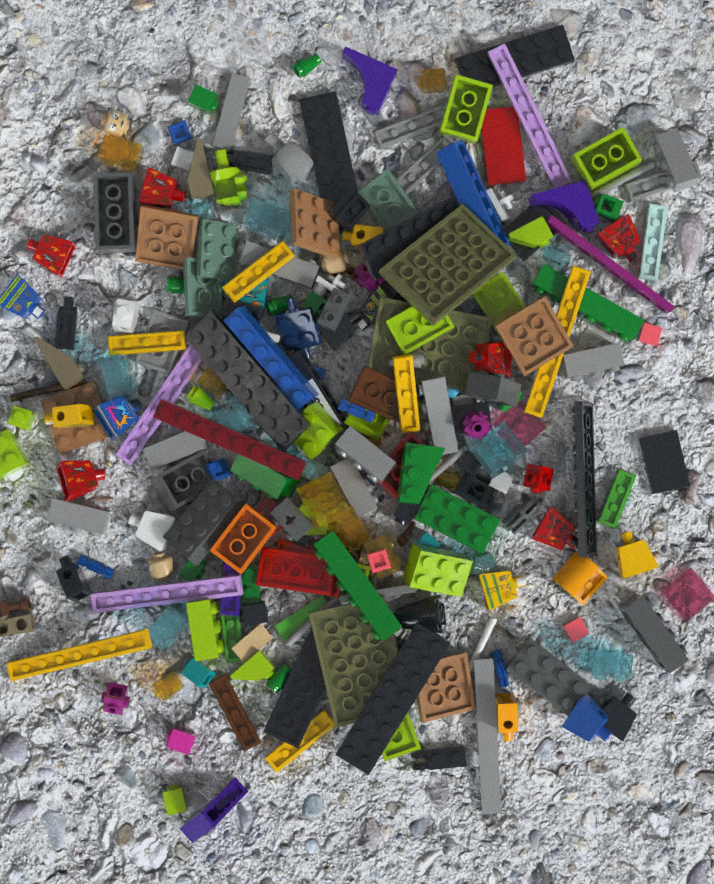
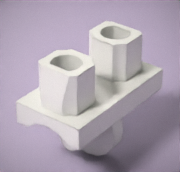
M495 188L486 190L491 203L496 209L495 212L499 220L507 221L511 219L505 206L508 210L513 208L510 203L514 199L513 195L507 196L504 191L498 195Z
M329 274L327 279L333 282L332 284L318 276L315 280L316 285L313 292L322 297L326 290L332 292L333 287L337 288L336 286L343 289L346 284L340 281L342 278L341 274H338L336 278Z

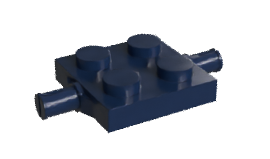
M293 297L286 298L288 310L277 313L274 316L284 350L303 349L308 358L311 359L309 348L321 345L322 343L312 307L296 308Z

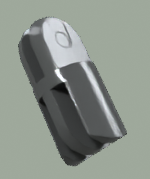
M535 496L528 497L520 506H516L501 522L504 525L507 524L506 527L509 530L512 529V533L515 535L531 519L530 516L539 508L540 501L536 500Z

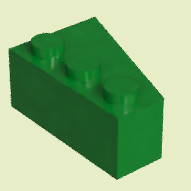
M412 443L403 444L397 494L398 503L420 504L445 448Z
M239 454L230 471L235 473L236 478L250 482L252 488L259 491L263 490L266 492V496L273 500L292 497L302 478L300 477L299 480L294 479Z

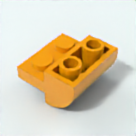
M575 552L552 579L584 606L608 576L588 557H579L578 553Z

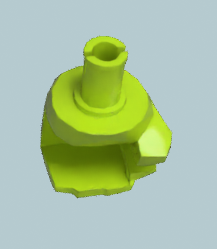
M226 150L215 151L218 169L210 172V177L214 184L216 202L219 205L225 206L241 205L242 201L249 198L244 183L247 180L246 175L238 167L229 166Z

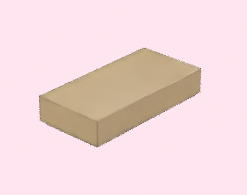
M260 623L234 644L231 649L244 663L273 637Z

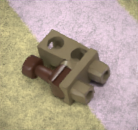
M28 595L21 597L20 601H0V637L37 630L34 613L13 617L12 611L19 609L23 612L31 611V601Z

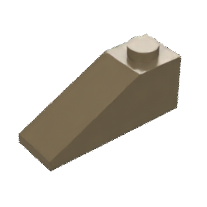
M201 138L197 139L188 176L189 186H186L188 198L191 197L193 202L216 197Z
M39 337L33 338L65 390L85 379L83 375L85 370L80 362L76 363L72 357Z

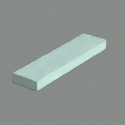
M648 204L638 279L658 281L668 209L666 205Z

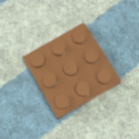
M296 188L290 190L291 244L333 259L339 258V223L334 219L335 216L328 212L335 203Z
M142 205L140 208L135 262L184 270L183 259L194 258L199 215Z
M546 296L541 297L494 326L523 376L528 375L574 347Z
M95 381L40 400L45 414L52 413L53 407L84 404L91 405L92 409L103 403ZM94 413V425L68 428L54 427L53 424L49 425L60 455L108 438Z
M467 652L443 656L417 697L420 722L425 723L476 709Z

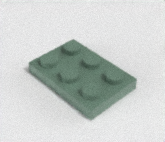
M390 169L385 170L358 191L370 204V210L385 231L420 213Z
M207 219L199 220L197 277L219 281H230L234 278L236 225Z
M184 258L185 316L205 317L210 311H214L219 317H222V281L197 277V258Z

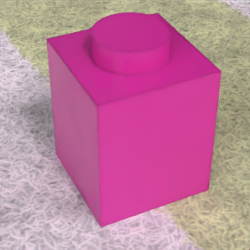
M175 726L173 731L169 730L165 740L168 742L167 748L189 755L197 734Z

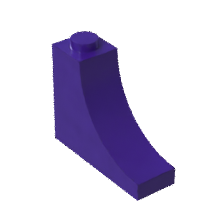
M345 46L342 52V59L356 68L364 83L365 93L362 108L367 114L379 115L397 76L398 69Z
M586 180L535 193L528 198L530 206L545 205L563 213L572 223L576 233L583 231V234L592 232L594 227L600 224Z
M235 777L204 807L191 816L180 830L194 843L212 830L248 791Z

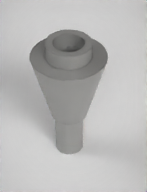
M418 349L408 353L413 356L414 367L422 368L421 364H425L424 352L420 353ZM389 359V366H393V359Z

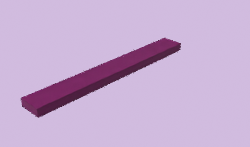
M553 215L548 218L546 223L549 228L665 314L672 312L675 307Z

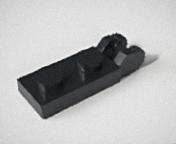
M464 746L427 749L426 751L411 753V758L414 759L427 757V763L412 765L413 770L467 767Z

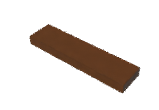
M227 674L209 682L244 752L260 744L262 741Z

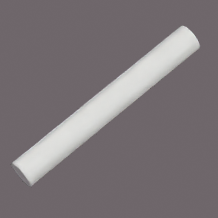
M492 617L489 618L468 663L470 672L474 671L473 659L480 658L497 622Z

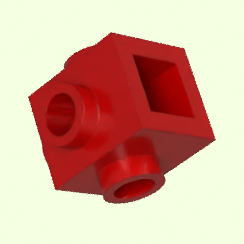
M527 464L523 486L530 488V492L539 494L542 493V490L550 491L554 469Z

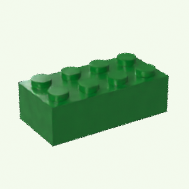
M432 484L429 486L414 517V520L481 554L484 553L500 522V519Z

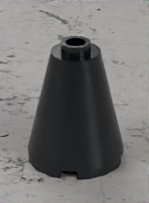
M440 594L395 609L393 614L402 625L401 629L412 630L415 623L419 622L435 633H445L446 629H442V625H446L444 603L439 601L442 596Z

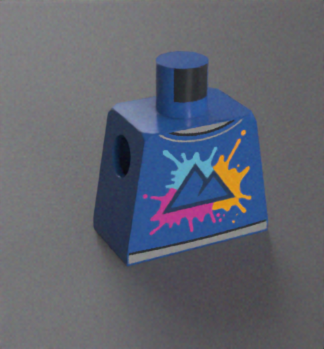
M122 396L102 403L92 411L110 440L113 441L138 420L135 412L142 409V405L137 398L128 402L126 397Z

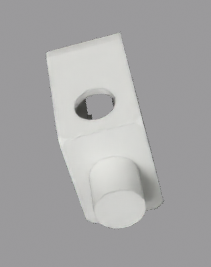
M117 298L112 322L116 334H135L141 301Z
M145 510L143 517L132 513L128 524L138 528L135 533L136 537L162 552L168 542L163 538V535L176 522L178 517Z

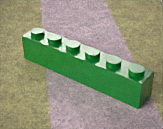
M544 264L531 287L534 288L533 291L541 296L545 294L551 298L550 301L559 305L568 277ZM587 287L577 312L584 316L583 319L591 324H594V322L601 326L600 329L607 333H615L617 338L625 343L635 339L645 321Z
M334 531L314 544V554L319 560L323 559L327 564L325 569L329 575H335L338 580L336 582L337 586L342 592L346 591L350 596L348 598L349 603L353 608L357 607L360 610V618L365 624L369 623L373 628L371 633L376 640L380 639L383 642L402 628V625Z

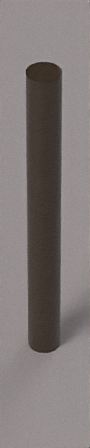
M86 378L70 388L87 384ZM60 383L10 394V398L13 402L64 390Z

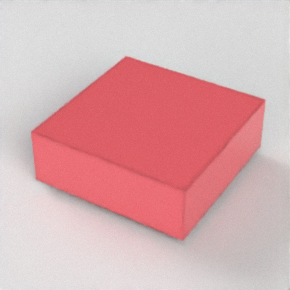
M644 322L638 342L656 347L662 328Z
M386 549L367 554L372 573L391 568Z
M580 616L563 625L572 643L590 634Z

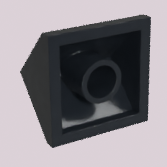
M465 472L454 494L489 512L499 490L489 486L491 480L477 473L476 477Z

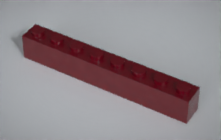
M160 399L153 418L299 480L306 464V460L165 399Z

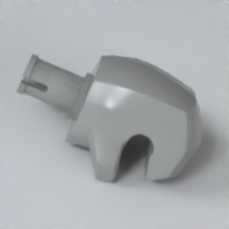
M273 132L270 133L264 142L275 152V156L271 160L273 175L277 178L283 175L284 182L288 186L300 183L310 172L314 164L313 160L293 141L283 145Z

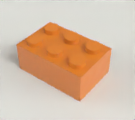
M245 503L210 551L238 573L242 574L278 526L248 503Z

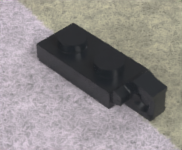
M236 148L226 152L229 166L238 167L243 171L270 175L273 155Z
M65 296L64 306H60L57 311L54 347L57 349L75 350L78 312L77 307H74L73 297Z

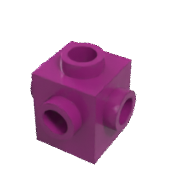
M365 262L354 270L357 277L355 279L356 283L361 288L365 287L369 292L385 281L383 277L373 281Z
M471 409L462 420L461 426L465 431L464 434L471 439L476 437L481 440L491 429L488 415L479 410L476 412Z
M109 682L107 690L103 691L101 703H104L103 711L122 715L124 708H128L130 697L127 696L128 686Z

